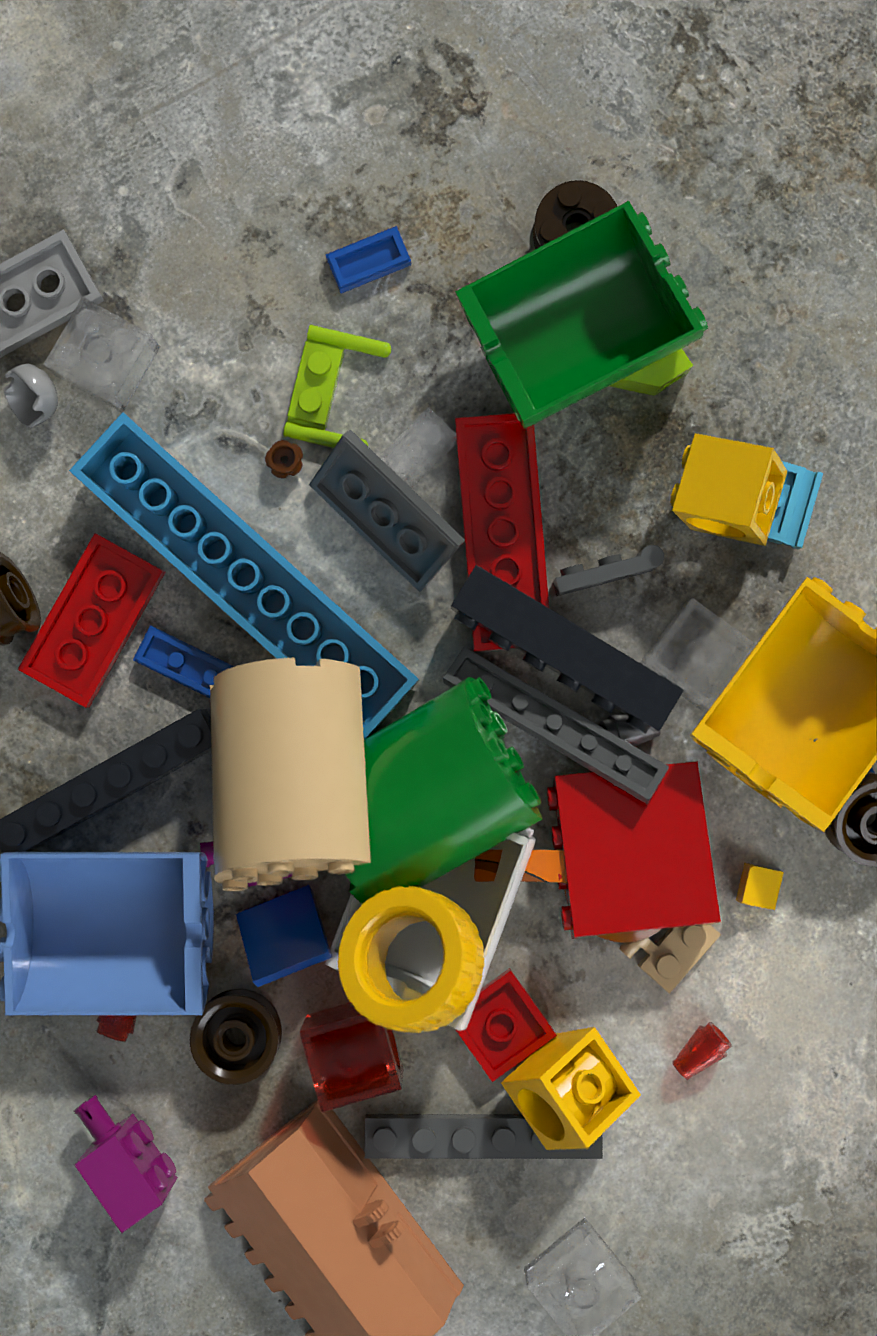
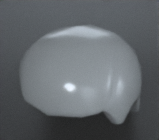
M27 363L16 366L5 374L6 378L12 377V381L4 388V395L18 420L26 427L33 428L48 420L55 413L58 406L57 390L47 373Z

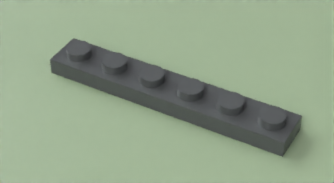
M463 647L443 677V683L449 687L457 685L468 677L475 679L480 677L491 693L492 698L488 700L492 712L496 711L501 718L646 804L649 803L668 772L669 766Z
M366 1114L365 1159H603V1135L588 1149L546 1150L522 1114Z

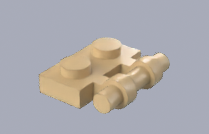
M711 925L669 928L656 944L648 937L636 942L623 943L619 949L630 959L640 947L648 954L640 961L638 966L670 994L721 934Z

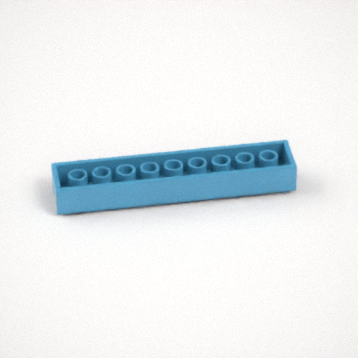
M124 412L120 414L69 470L276 659L295 658V666H315L319 659H330L360 667L363 733L365 739L376 730L420 681Z

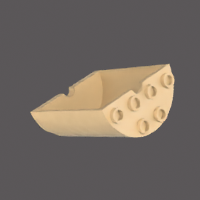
M280 658L242 664L214 677V685H210L214 880L222 884L223 891L247 890L248 883L257 882V885L261 886L282 884V877H287L288 874H292V879L295 880L318 878V871L328 870L330 874H346L354 872V865L371 863L360 667L330 659H319L315 666H295V658Z

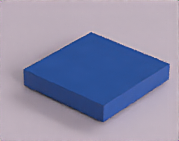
M309 885L236 914L252 980L257 987L332 958L314 893Z

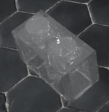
M428 407L379 457L406 484L413 488L456 445L457 434Z

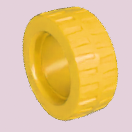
M393 887L390 890L377 893L374 897L364 902L346 925L338 951V970L341 985L347 999L354 1005L356 1011L376 1025L400 1032L421 1033L434 1031L441 1026H446L453 1022L473 1001L482 980L484 968L483 943L480 939L479 931L475 923L471 921L469 914L452 900L436 892L419 887ZM427 921L435 927L441 938L443 946L441 971L433 986L425 994L417 999L404 1001L394 993L387 980L385 961L388 948L396 935L407 926Z

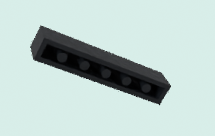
M475 565L451 605V609L457 613L454 617L456 621L473 631L477 625L491 633L488 638L489 641L506 651H509L511 646L525 653L522 659L524 662L543 672L545 667H548L559 674L557 682L576 693L580 687L594 695L591 699L592 703L609 713H612L614 708L628 716L625 721L628 725L644 734L649 729L654 732L661 730L684 691L681 687L478 565Z
M197 709L1 818V852H30L210 752L211 716L207 709Z

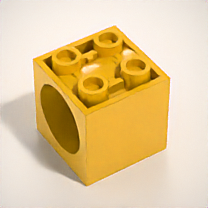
M695 433L692 444L687 445L683 453L682 468L684 471L681 481L675 484L671 493L672 511L690 530L766 546L787 475V469L776 451L771 447Z
M595 1027L556 1033V1037L536 1050L501 1082L546 1150L588 1149L641 1096Z

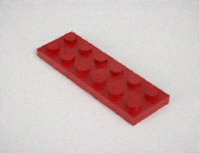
M514 413L455 418L467 575L469 577L475 565H478L549 608L534 424L524 429ZM477 625L476 629L472 630L474 652L504 649L489 641L488 638L491 633Z

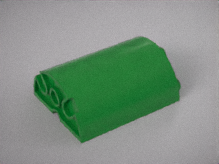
M629 201L455 291L465 316L481 344L480 348L510 407L524 429L701 339L704 331L708 329L706 319L700 308L695 307L692 309L686 299L689 297V292L682 277L679 274L673 277L672 273H668L666 267L670 266L668 254L661 243L655 245L650 237L652 229L643 212L637 214Z
M468 677L364 739L371 863L354 865V872L345 874L350 880L349 892L361 904L374 897L377 893L390 890L393 887L402 886L407 888L413 886L421 888L507 840L506 837L511 834L519 833L543 819L537 808L541 804L540 797L530 782H525L520 771L524 768V764L516 749L512 746L506 748L503 739L505 738L504 734L508 732L507 727L496 711L492 712L488 700L492 698L491 693L480 677L477 679Z

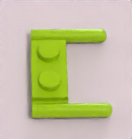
M310 324L283 436L334 448L343 434L326 431L325 428L327 427L338 382L344 349L387 358L391 354V345L387 342ZM361 439L368 446V442L365 439Z

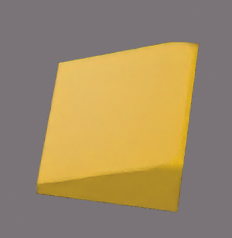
M744 862L736 901L750 906L775 910L784 872Z

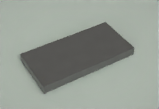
M352 430L342 435L309 484L419 592L432 581L465 541Z

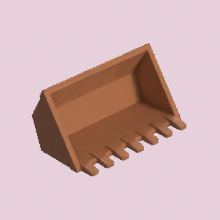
M322 1095L208 1186L212 1193L204 1201L212 1211L223 1208L232 1219L224 1228L232 1238L242 1235L252 1246L244 1253L248 1261L252 1265L264 1263L272 1273L264 1280L268 1288L273 1293L284 1290L292 1300V1302L285 1306L288 1315L293 1320L305 1318L312 1327L305 1336H434L445 1325L455 1298L461 1294L464 1286L372 1161L365 1159L363 1149Z

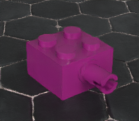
M95 1094L74 1110V1113L78 1115L94 1138L92 1144L74 1166L119 1231L123 1233L163 1204L178 1178L175 1174L176 1167L166 1153L163 1152L161 1154L153 1143V1133L143 1120L138 1121L132 1113L120 1123L115 1124Z

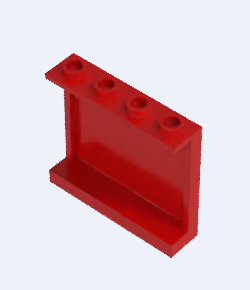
M698 761L665 764L669 766L668 772L648 804L594 772L554 777L553 787H547L549 811L556 810L558 826L551 827L554 850H563L567 883H558V889L566 890L568 906H561L563 930H571L572 939L693 925H714L721 922ZM558 874L559 880L562 878L561 874Z

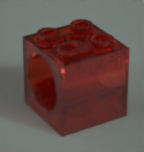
M350 1002L306 1015L299 1033L321 1113L402 1090L404 1068L393 1030L370 1022L367 1017L361 1016Z

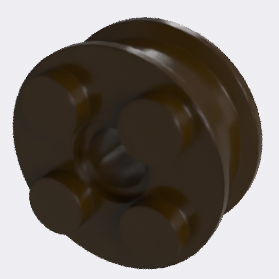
M574 180L559 184L544 196L537 208L533 227L535 249L568 233L566 228L568 224L577 222L583 225L618 207L616 202L606 190L588 181Z
M0 552V645L6 646L13 641L15 634L23 630L28 632L38 630L41 626V614L36 597L25 576L8 556Z
M868 772L824 831L834 847L845 853L846 856L856 863L870 867H877V773ZM875 813L876 817L873 823L866 826L868 818Z
M231 989L217 994L205 1005L203 1014L196 1016L191 1027L190 1049L195 1063L205 1075L223 1084H244L258 1078L269 1068L280 1047L282 1039L280 1017L272 1003L255 991ZM232 1027L241 1029L245 1033L246 1042L241 1045L231 1043L227 1038V1029Z

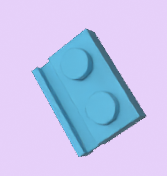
M782 461L787 469V475L767 541L788 545L799 550L804 543L823 473L806 470L804 467Z

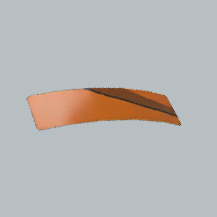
M487 850L475 857L474 880L476 882H494L503 850ZM532 850L521 882L567 883L563 850ZM558 874L562 875V878L560 880L558 878Z

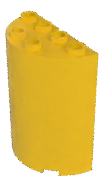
M806 577L691 732L690 737L695 743L707 750L706 753L763 797L780 808L782 806L786 807L802 822L824 832L877 760V627L873 629L863 621L866 613L857 605L849 601L842 603L831 595L833 589L827 583L816 577L812 579Z

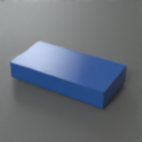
M397 226L325 254L340 294L411 266V259Z

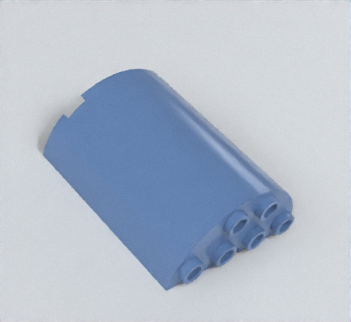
M4 852L0 854L2 897H0V922L5 923L7 936L0 938V962H4V976L0 981V1000L5 1001V1015H202L209 991L206 963H212L214 934L211 872L206 871L207 857L205 853Z

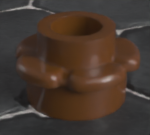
M280 440L275 442L270 450L267 451L265 462L267 467L272 469L271 473L274 476L285 479L288 475L295 476L301 471L303 467L301 462L303 452L297 444H291L287 440ZM283 456L288 457L287 463L281 462Z

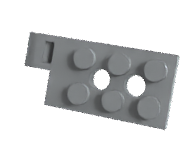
M64 229L0 264V358L104 301ZM48 275H56L60 279L58 288L51 293L42 292V280ZM16 293L24 294L25 305L23 308L15 312L9 311L7 301L10 296Z

